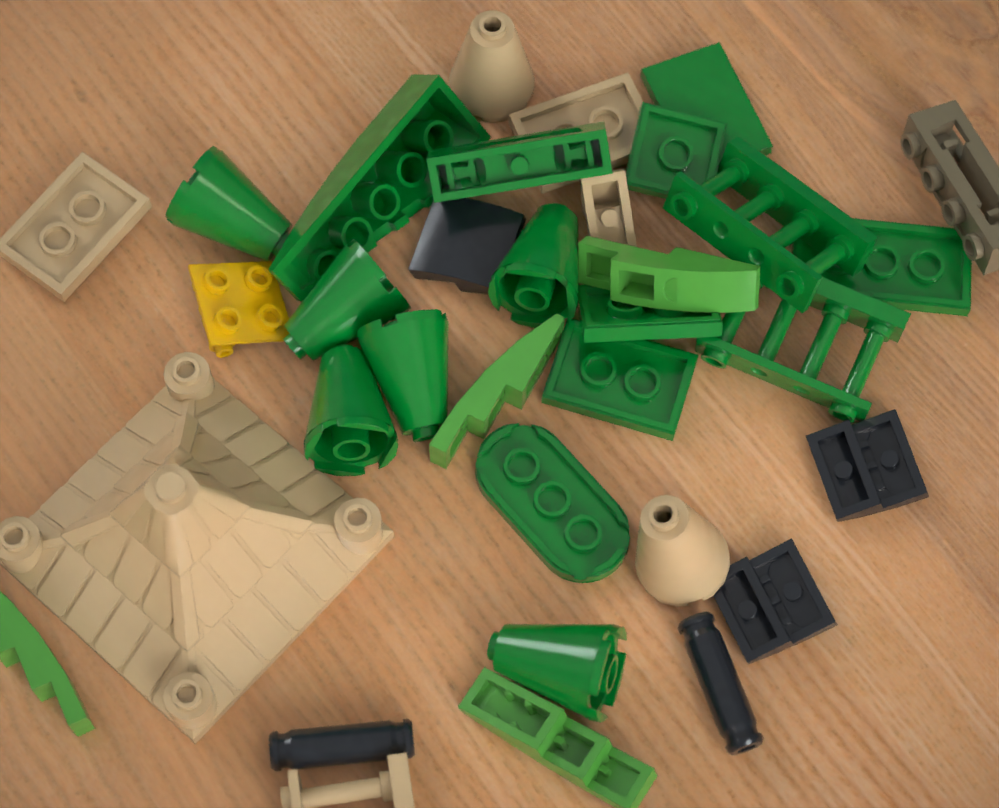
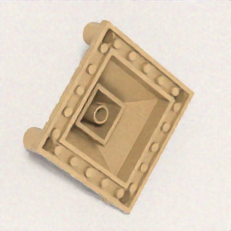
M184 352L175 355L166 364L163 374L166 386L130 419L126 426L101 447L97 454L72 475L67 483L43 503L38 511L29 518L14 516L0 522V565L196 744L394 538V532L382 522L380 510L373 502L365 498H352L325 473L315 469L314 464L310 460L307 461L303 454L292 447L268 424L264 423L254 412L212 377L209 364L204 357L197 353Z

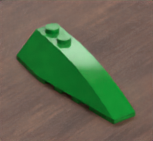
M412 74L335 166L291 230L268 271L297 301L302 302L344 246L354 239L368 253L378 246L376 242L391 231H398L409 223V218L423 208L431 207L434 199L426 160L429 150L489 141L491 138L440 75Z

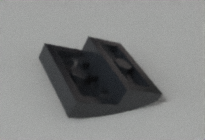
M469 198L434 203L433 200L408 270L415 279L454 282L461 292L488 294L490 279L523 231L526 218L524 214Z
M896 409L852 425L850 420L806 435L837 522L869 516L929 497Z
M792 539L751 560L745 557L731 564L725 583L713 595L748 664L779 653L837 626L830 609Z

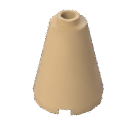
M490 10L478 14L473 19L451 69L449 87L472 115L481 117V121L488 123L508 121L509 114L527 107V102L534 91V74L511 18L503 12Z
M671 495L658 496L650 500L641 512L635 556L636 572L646 592L659 602L676 607L688 606L687 603L700 599L704 601L712 597L725 583L730 568L728 545L719 529L682 500Z

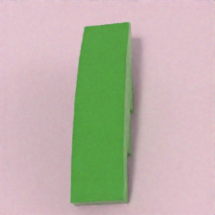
M557 313L519 339L482 373L453 407L430 442V462L447 469L467 432L485 439L505 402L522 410L561 340L565 317Z
M0 591V661L6 668L21 662L30 687L41 702L57 696L68 726L77 737L94 730L95 727L74 684L46 642L9 598Z
M485 667L458 706L461 712L504 741L615 808H638L658 776L653 767L613 747L607 737L569 718L564 709Z

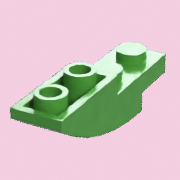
M585 236L578 242L579 283L610 290V300L655 309L703 313L755 311L759 306L761 266L679 247L674 248L669 254L592 236Z

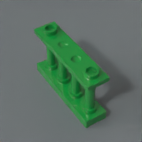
M739 136L728 142L719 163L717 174L701 185L681 171L675 174L663 205L665 211L729 259L761 266L760 282L801 313L808 310L823 278L821 275L823 272L836 264L853 277L863 269L878 236ZM731 187L749 201L738 209L733 210L715 196ZM764 212L784 226L770 237L750 223ZM799 238L819 252L806 263L785 249Z
M823 277L810 306L820 310L824 318L800 372L774 362L797 311L796 308L784 299L781 300L757 354L732 344L746 312L725 313L722 320V336L697 337L695 352L702 354L701 359L706 363L722 369L726 368L727 365L825 406L829 408L828 413L841 421L850 420L853 423L854 420L860 422L865 420L872 405L871 402L859 397L883 342H888L889 340L899 342L911 313ZM760 282L759 289H761L762 286L768 288ZM849 322L864 328L863 332L866 334V337L845 385L840 390L816 379L840 325Z

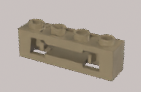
M956 100L909 114L904 133L901 136V147L904 155L909 160L912 159L918 168L925 189L934 194L942 207V214L946 223L955 228L963 241V248L967 257L976 262L983 275L998 271L999 166ZM954 125L966 142L964 145L953 130Z

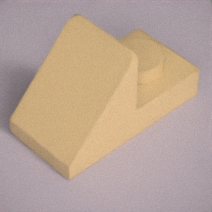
M625 169L612 171L613 174L580 179L582 212L586 218L588 235L637 247Z

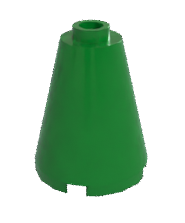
M212 146L192 167L196 172L189 181H182L169 204L165 217L176 227L269 261L274 255L277 256L290 234L292 223L223 151Z
M545 204L536 210L490 279L488 295L492 305L498 311L500 306L511 312L510 320L517 324L536 328L556 313L565 318L569 317V321L575 315L579 303L578 218L573 211L563 204Z
M353 239L344 246L286 322L284 327L289 334L283 340L300 360L308 355L314 361L322 357L325 352L334 346L348 344L358 338L357 330L360 327L378 319H381L383 326L395 320V314L408 312L411 306L396 287L394 288L386 274L370 255Z
M437 309L410 311L395 314L396 320L385 324L384 327H382L381 319L360 327L357 330L358 342L402 435H412L413 442L433 439L448 417V320L446 313L442 314L441 310Z
M348 344L334 346L321 357L304 439V456L307 461L309 458L314 461L315 469L335 476L365 474L364 467L377 462L379 469L387 466L397 454L399 446L398 437L372 369L361 349Z
M505 624L500 632L495 631L492 634L488 645L487 658L493 661L494 671L591 721L601 723L608 716L600 711L603 705L613 707L622 681L626 653L617 651L618 639L627 641V633L624 627L614 624Z

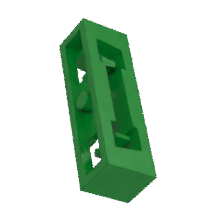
M604 121L429 150L426 158L434 203L613 174Z

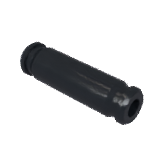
M701 612L681 621L678 631L685 638L684 646L720 736L727 743L725 747L727 753L730 755L742 754L760 746L763 743L764 737L762 733H758L757 720L722 634L715 627L714 615L710 612Z
M403 719V722L387 720L293 729L279 734L278 731H273L269 735L271 768L275 771H281V768L286 767L295 770L388 761L387 755L406 752L408 759L415 755L413 727L410 719Z

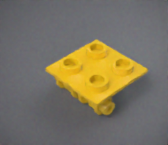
M272 261L188 265L192 288L199 306V314L202 317V324L209 342V350L215 352L216 357L224 358L232 355L235 344L284 341L283 338L289 334L284 327L289 318L278 280L268 271Z

